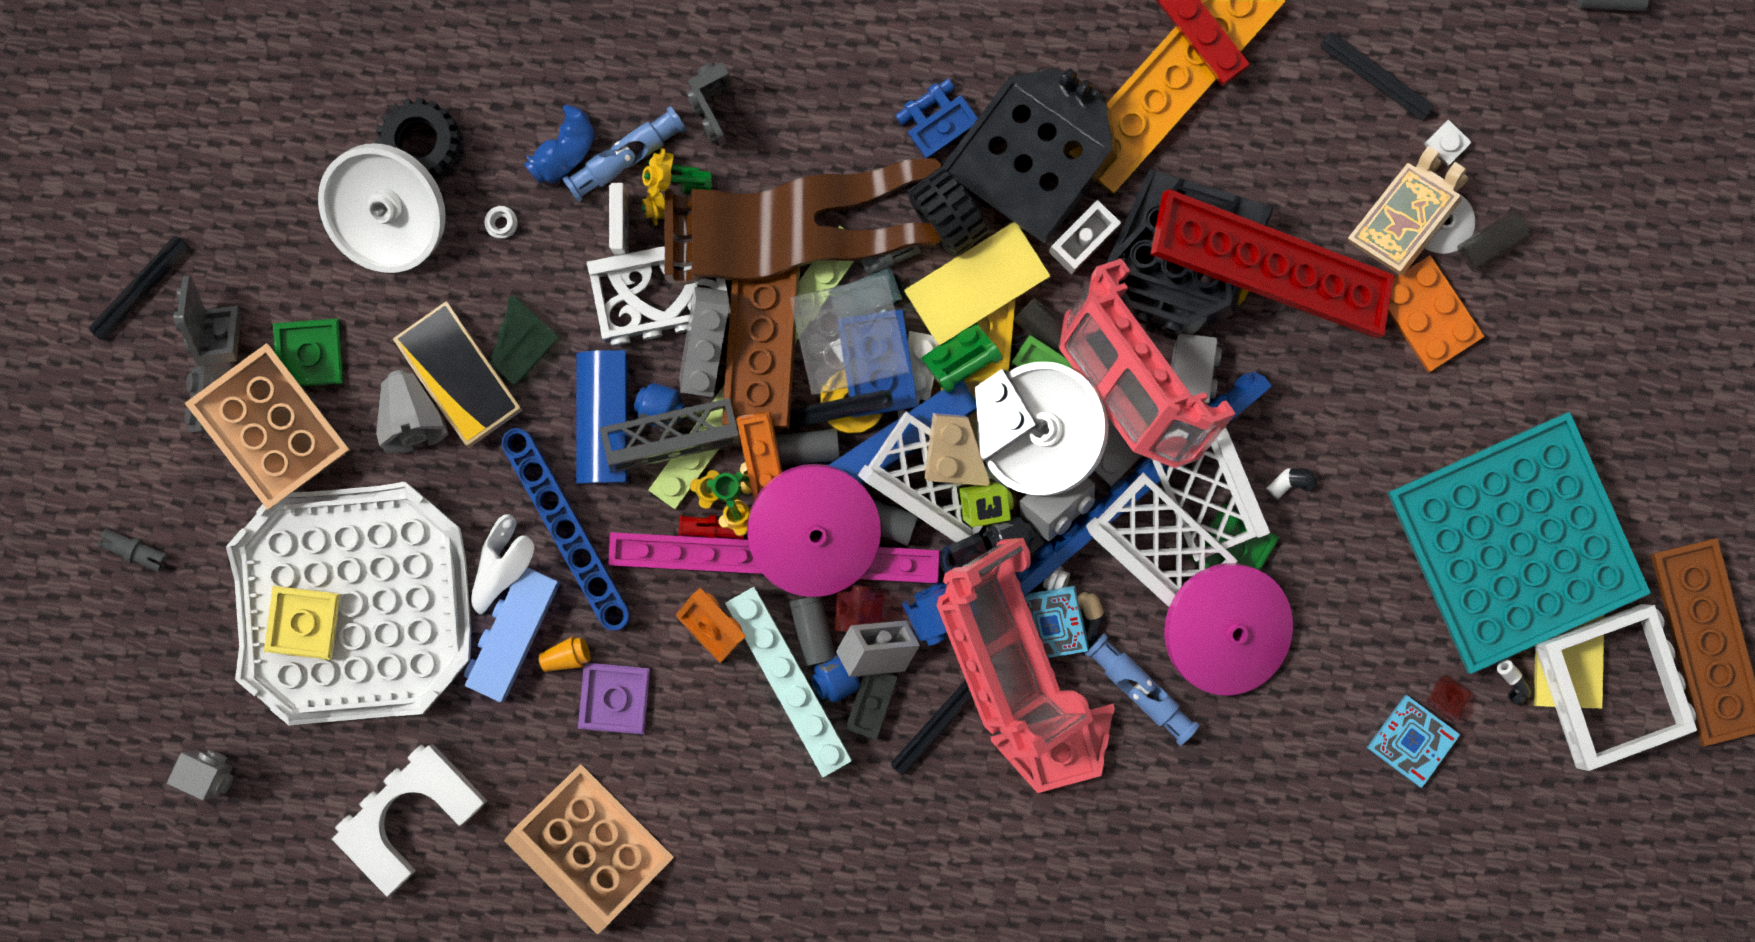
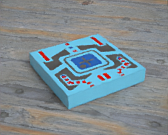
M1075 586L1029 593L1024 596L1048 658L1087 652L1089 650Z
M1404 695L1367 746V749L1422 788L1460 734L1409 696Z

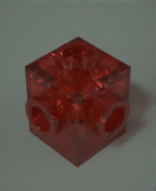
M852 585L851 592H837L834 631L847 632L851 625L882 623L884 594L871 593V587Z

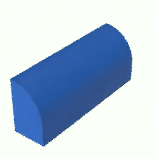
M626 350L576 353V484H628V470L610 474L600 427L628 421V353ZM619 432L608 435L612 451L627 447L628 435Z

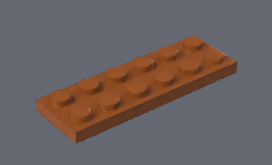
M800 267L766 279L732 281L724 399L730 398L736 425V418L738 416L770 411L774 428L789 429ZM723 408L722 425L724 426L729 424L725 408Z
M1718 538L1650 554L1681 674L1686 684L1687 697L1696 713V721L1694 722L1700 746H1708L1755 734V678Z

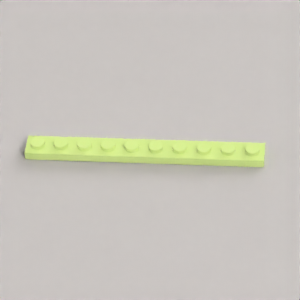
M822 261L810 265L799 281L795 343L855 261ZM725 385L722 387V389L719 391V393L713 401L724 399ZM723 409L711 411L705 421L714 427L723 426ZM701 426L699 431L706 430V428ZM719 449L671 459L649 488V491L676 510L689 492L691 481L700 477Z

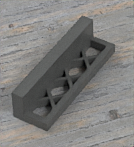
M730 398L600 427L610 474L739 444V433ZM725 408L729 424L714 427L705 420L711 411ZM704 413L701 418L696 416L697 414ZM688 417L697 423L689 434L682 435L673 429L680 418ZM671 421L668 426L663 422ZM655 424L665 430L658 441L649 442L640 437L646 426ZM701 426L706 428V430L699 431ZM638 428L636 433L630 431L632 429ZM623 432L632 438L626 448L615 451L611 450L608 435ZM669 433H670L671 435L675 436V437H672V438H667V436L669 435ZM636 441L641 443V445L634 446Z

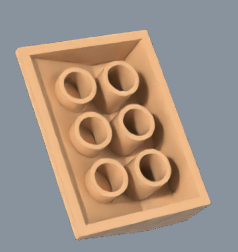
M267 343L185 403L267 510L350 451Z
M581 764L529 813L504 840L597 935L674 858Z

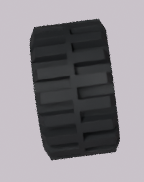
M408 98L402 100L404 105L400 107L395 103L390 107L393 112L390 115L384 113L381 117L384 123L382 126L377 125L376 132L379 134V138L375 139V143L389 145L402 150L403 138L411 128L418 125L431 126L437 132L436 146L429 155L416 160L428 170L436 183L443 181L441 176L446 173L450 176L454 172L452 166L454 164L459 165L461 160L458 155L459 152H463L464 145L461 143L463 137L458 124L446 109L441 108L432 100L426 102L424 98H416V102H412Z
M940 167L908 190L909 201L922 223H931L941 239L939 245L948 254L957 257L988 234L987 223L979 208L965 188L949 171Z

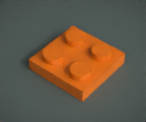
M701 588L690 596L675 615L719 663L730 655L746 637L742 632L741 625L734 618L728 617L719 608V603L713 595L705 593Z

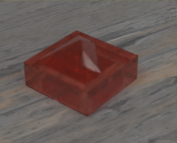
M1443 675L1436 683L1426 704L1453 722L1458 719L1471 693L1446 675Z

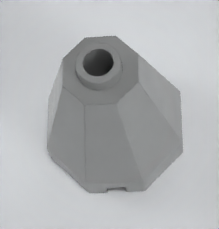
M397 370L388 374V378L381 383L376 431L379 446L383 448L384 452L408 453L414 451L412 447L414 444L428 439V446L439 443L449 435L446 421L413 373H407L406 370Z

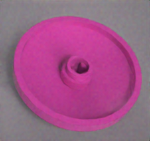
M808 464L780 473L763 487L750 510L747 536L753 559L759 570L769 581L792 594L820 597L846 589L865 574L878 551L881 525L878 510L872 497L856 478L832 466ZM812 531H821L822 535L820 537L810 538Z
M1237 563L1214 565L1192 576L1174 596L1167 612L1164 628L1167 653L1178 673L1195 687L1216 695L1242 694L1266 682L1283 663L1292 640L1293 617L1290 604L1283 590L1265 573L1253 567Z

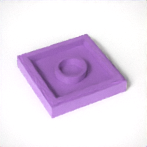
M584 663L578 729L644 734L650 668Z

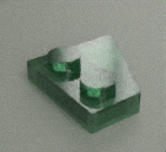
M511 295L508 299V308L503 324L501 323L498 334L499 339L497 346L494 348L490 364L513 385L517 386L560 338L518 299Z

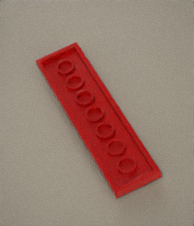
M1171 189L1162 193L1150 255L1374 338L1384 336L1394 274Z

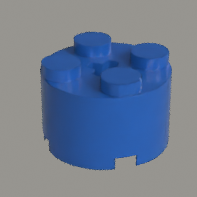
M943 581L914 595L916 601L911 605L908 600L902 603L903 609L919 641L926 640L928 646L946 638L945 633L947 631L936 606L938 598L945 594L947 588ZM971 601L969 605L973 616H976L979 611L974 601Z

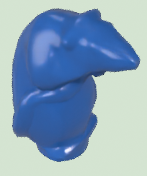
M564 105L563 112L566 117L564 123L560 126L557 140L550 139L543 142L533 156H526L528 161L523 165L540 184L545 180L548 184L559 182L583 160L590 149L595 132L590 124L589 116L583 110L571 105Z

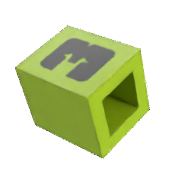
M999 482L989 483V486L975 485L959 488L963 521L971 527L1011 520L1010 510L1013 509L1012 494L1010 490H1007Z

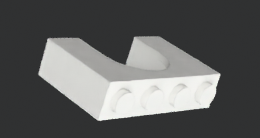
M434 744L428 745L426 748L420 745L407 758L411 762L402 771L396 768L383 781L387 786L379 794H376L374 791L371 792L359 804L362 810L354 818L349 814L335 827L338 833L332 840L386 896L393 894L416 871L392 846L386 836L384 826L386 812L397 797L408 792L425 794L436 801L459 826L465 824L488 802Z

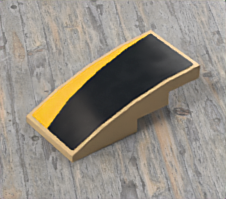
M447 301L393 338L420 381L468 448L523 411Z

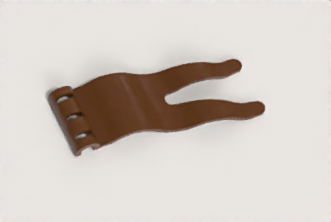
M910 159L881 169L858 174L807 176L790 181L771 190L751 194L692 189V194L688 196H677L673 194V189H667L664 191V277L668 282L679 285L696 283L701 277H715L732 281H753L777 276L810 263L863 260L889 254L911 246L937 245L941 242V239L931 223L915 222L883 229L848 230L819 226L816 224L815 218L818 213L860 206L880 199L909 184L920 182L940 168L941 164L936 159ZM673 211H692V213L689 215H676ZM673 238H676V239H690V238H692V241L687 242V243H678V242H675V241L673 240ZM673 266H692V268L690 270L680 271L674 269Z

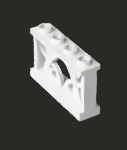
M664 246L587 262L602 340L604 342L610 341L611 346L630 343V337L643 335L644 340L663 336V330L675 328V333L687 332L690 315L678 316L686 306L691 310L694 286L704 285L712 289L727 291L725 279L716 278V282L701 278L696 283L685 285L676 301L664 312L649 306L636 296L649 284L653 266L659 265L664 274ZM692 266L684 267L683 271L690 270ZM632 272L641 273L642 281L636 287L629 289L627 286L635 283L630 280V274ZM604 276L609 277L619 294L611 298L606 304L600 277ZM624 300L629 305L624 306L620 310L619 318L623 314H629L632 320L628 325L618 327L611 322L610 312L617 303ZM729 301V309H728L727 318L730 317V313H731L730 301ZM642 315L655 321L640 324Z

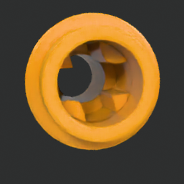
M575 636L564 640L545 652L539 653V662L544 672L582 668L584 663L590 662L591 659L586 640L583 637L576 638Z

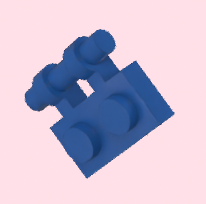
M948 78L939 85L934 83L927 88L928 92L916 101H908L903 105L904 109L895 114V118L901 126L911 119L916 123L917 126L908 131V136L925 159L931 158L967 133L978 119L962 95L951 102L948 100L946 95L955 89ZM936 102L941 109L926 119L922 111Z

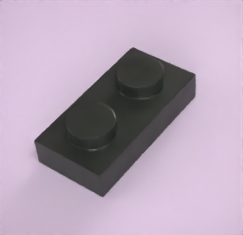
M888 673L864 675L845 729L877 740L898 677Z

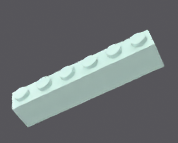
M752 587L727 601L725 604L732 617L741 625L742 632L746 635V642L822 777L851 762L852 758L757 589Z

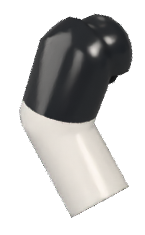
M1288 468L1266 490L1278 500L1290 487H1298L1305 492L1312 491L1317 485V479L1314 477V473L1307 468Z
M1502 660L1497 665V671L1513 688L1507 695L1508 699L1514 704L1521 706L1526 698H1530L1531 690L1519 669L1510 660Z

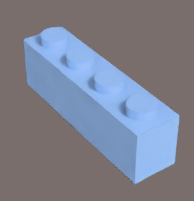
M527 567L520 578L508 586L510 590L506 599H500L493 611L492 617L496 618L491 630L485 629L480 638L478 647L482 648L477 660L471 659L465 670L464 677L468 678L465 684L466 687L498 702H505L561 582Z

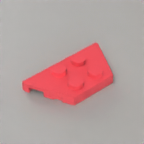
M1114 704L1090 709L1094 721L1040 757H1017L1009 750V746L1012 744L1011 741L1002 733L990 736V739L1037 793L1102 776L1104 756L1110 735L1112 715L1115 709ZM1060 717L1028 726V728L1034 735L1042 736L1044 741H1046L1071 723H1067Z

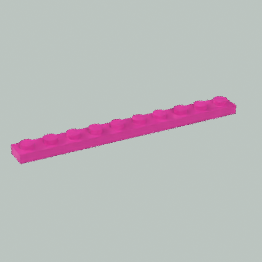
M610 532L609 566L763 574L753 559L748 540ZM878 547L872 564L860 579L937 584L939 550Z

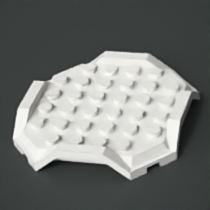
M407 482L361 488L292 492L269 510L262 504L256 511L257 514L226 546L235 580L239 652L235 680L253 696H257L269 706L270 710L289 726L424 714L470 661L472 630L466 555L460 527ZM273 586L341 594L332 660L264 652Z

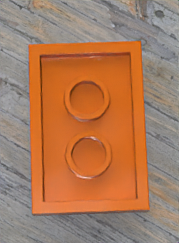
M1431 255L1409 268L1403 276L1398 275L1394 278L1388 313L1428 373L1484 337Z

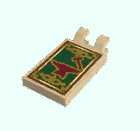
M1430 146L1422 153L1416 167L1409 163L1405 165L1348 237L1352 245L1400 276H1403L1460 204L1462 198L1457 191L1468 180V176L1465 175L1466 168L1456 162L1448 170L1445 179L1433 173L1439 168L1442 161L1438 159L1439 152Z

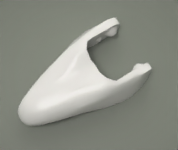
M510 514L498 518L482 547L471 597L472 607L478 614H483L504 589L520 578L533 556L534 544L526 535L518 537L502 558L499 556L517 525L515 518Z

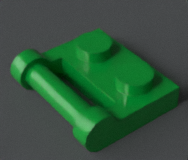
M975 323L945 343L935 347L921 358L945 393L948 394L955 389L954 385L991 362L996 364L1003 359V356L995 343Z

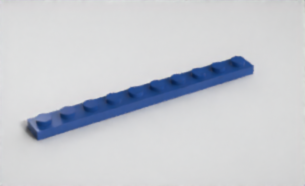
M1256 372L1246 373L1236 380L1233 389L1227 394L1216 397L1209 406L1216 408L1221 402L1227 401L1236 413L1230 420L1231 422L1272 386L1265 376ZM1203 429L1200 433H1194L1189 430L1187 437L1197 447L1206 435V432ZM1145 458L1140 461L1135 467V472L1128 478L1121 479L1113 484L1110 488V493L1102 500H1096L1092 508L1077 521H1072L1065 533L1059 535L1051 543L1047 542L1040 546L1026 570L1015 572L1024 596L1093 539L1086 525L1094 517L1098 519L1143 472L1154 483L1157 484L1161 481L1152 459ZM1161 463L1166 474L1169 466ZM1146 484L1135 494V502L1150 490ZM1117 512L1108 522L1112 523L1123 512Z

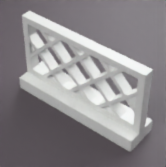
M905 412L869 466L864 465L858 476L955 542L978 533L982 526L969 527L962 522L960 512L962 507L961 502L959 503L956 486L965 484L942 483L933 485V481H927V487L915 490L910 487L908 474L926 469L929 440H926L925 433L930 436L931 429ZM910 422L918 428L920 442L903 445L902 433ZM897 442L898 447L892 448L894 444ZM921 448L924 464L907 468L904 451ZM899 453L900 470L887 472L880 467L887 455ZM985 466V469H986L988 478H989V479L992 478V479L995 480L996 482H999L1000 484H1002L1003 486H1005V487L1007 488V490H1008L1009 487H1008L1007 485H1005L1004 483H1002V482L991 472V470H990L988 467ZM903 475V482L897 479L896 476ZM951 488L953 504L942 507L936 505L934 491ZM929 493V499L921 494ZM954 510L955 517L948 513V511Z
M1176 426L1169 429L1163 437L1174 433H1182L1187 436L1189 430ZM1226 427L1211 444L1214 453L1206 451L1200 459L1196 460L1193 470L1183 466L1176 468L1191 474L1184 491L1171 487L1168 482L1173 467L1169 466L1165 474L1161 462L1152 459L1166 494L1176 503L1177 500L1174 493L1181 495V499L1177 503L1181 508L1186 498L1203 504L1196 522L1206 531L1216 534L1214 538L1219 541L1220 536L1226 538V540L1219 542L1225 549L1257 536L1260 538L1270 533ZM1204 455L1216 459L1219 463L1215 478L1197 472ZM1222 473H1223V475H1224V478H1225L1227 484L1224 483V482L1219 481L1220 476H1221ZM1195 476L1212 483L1205 500L1188 494ZM1217 485L1229 489L1232 494L1227 509L1210 502ZM1234 503L1236 504L1239 513L1232 511ZM1207 507L1225 513L1218 530L1201 524ZM1229 515L1243 520L1247 531L1232 536L1224 533L1223 529ZM1182 519V525H1187V522ZM1190 531L1183 532L1189 548L1196 547L1193 541L1197 533L1196 531L1191 533ZM1199 553L1192 554L1195 562L1198 561ZM1205 553V557H1208L1215 553Z
M1144 472L1098 519L1094 517L1086 525L1090 535L1168 607H1170L1174 596L1182 587V577L1194 576L1205 569V553L1219 552L1226 559L1222 564L1237 562V559ZM1146 484L1153 491V504L1135 505V494ZM1159 497H1160L1166 504H1159ZM1153 510V527L1135 528V511ZM1159 510H1174L1177 513L1176 526H1159ZM1117 512H1130V528H1115L1108 521ZM1182 519L1189 525H1182ZM1196 531L1200 534V546L1182 548V532ZM1176 532V548L1159 549V533ZM1153 533V549L1139 550L1135 546V534ZM1123 534H1130V541ZM1205 540L1211 545V547H1205ZM1199 553V569L1182 570V554ZM1158 555H1176V571H1162L1158 568ZM1146 556H1153V562ZM1169 577H1176V583Z

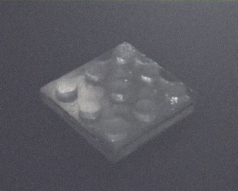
M887 275L790 297L812 395L909 373Z

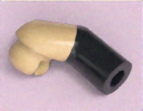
M1082 592L1078 595L1080 609L1083 610L1086 616L1084 624L1087 640L1094 642L1105 619V613L1099 598L1095 594Z

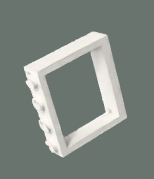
M1640 604L1534 645L1572 758L1578 769L1590 771L1697 731L1694 722L1696 721V713L1692 705L1687 702L1684 693L1686 684L1683 676L1676 669L1673 660L1675 658V651L1672 644L1666 640L1662 628L1664 627V619L1655 605ZM1641 621L1676 724L1596 753L1561 650Z

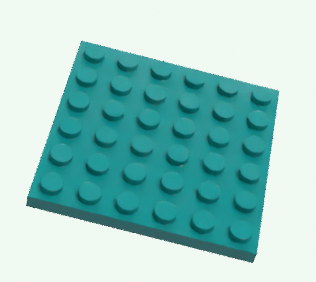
M1570 412L1563 413L1387 492L1468 674L1479 671L1651 593Z

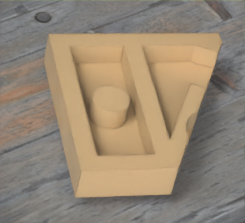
M933 413L924 479L934 482L989 486L990 481L969 418L961 415Z

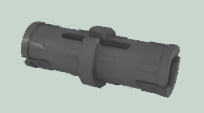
M106 528L100 536L105 539L98 541L99 548H104L124 557V561L128 563L137 562L158 573L164 567V564L160 562L166 561L168 558L167 553L142 544L141 539L136 537L130 539L111 531L109 528Z

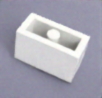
M1097 200L1051 246L1049 253L1070 274H1073L1118 229L1121 222Z

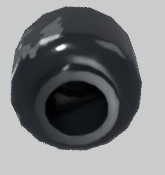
M1012 514L1010 515V521L988 524L986 532L982 535L988 554L995 551L997 542L1003 539L1024 538L1026 546L1030 550L1031 541L1034 540V532L1028 521L1024 522L1018 515Z

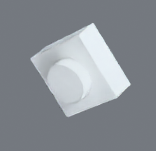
M1447 120L1424 145L1438 151L1440 154L1438 159L1446 166H1449L1469 146L1471 141L1455 125Z

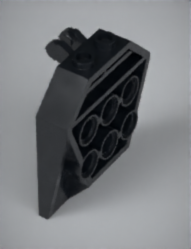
M1053 68L1011 76L941 168L949 171L962 186L1044 244L1117 159L1112 114L1106 104L1108 100L1100 92L1093 89V83L1088 80L1082 82L1077 78V73L1071 68L1067 69L1063 74ZM1021 113H1031V117L1027 122L1017 123ZM1048 130L1057 131L1055 138L1052 140H1042L1044 133ZM998 144H1007V149L1004 153L1000 155L993 154ZM1072 149H1083L1082 154L1078 158H1068V154ZM1023 162H1033V166L1028 172H1019V167ZM1051 179L1059 180L1054 190H1044L1046 182Z
M1149 169L1107 263L1122 258L1130 269L1126 279L1119 281V285L1125 283L1128 287L1123 296H1121V299L1138 323L1146 325V331L1151 333L1155 332L1159 325H1162L1161 328L1165 330V337L1173 339L1175 335H1180L1181 332L1191 335L1233 315L1243 289L1215 279L1210 284H1203L1200 280L1204 274L1185 268L1179 274H1172L1170 269L1175 263L1156 256L1149 264L1139 263L1143 255L1151 253L1155 233L1153 224L1158 218L1162 193L1171 189L1265 226L1269 223L1273 207Z

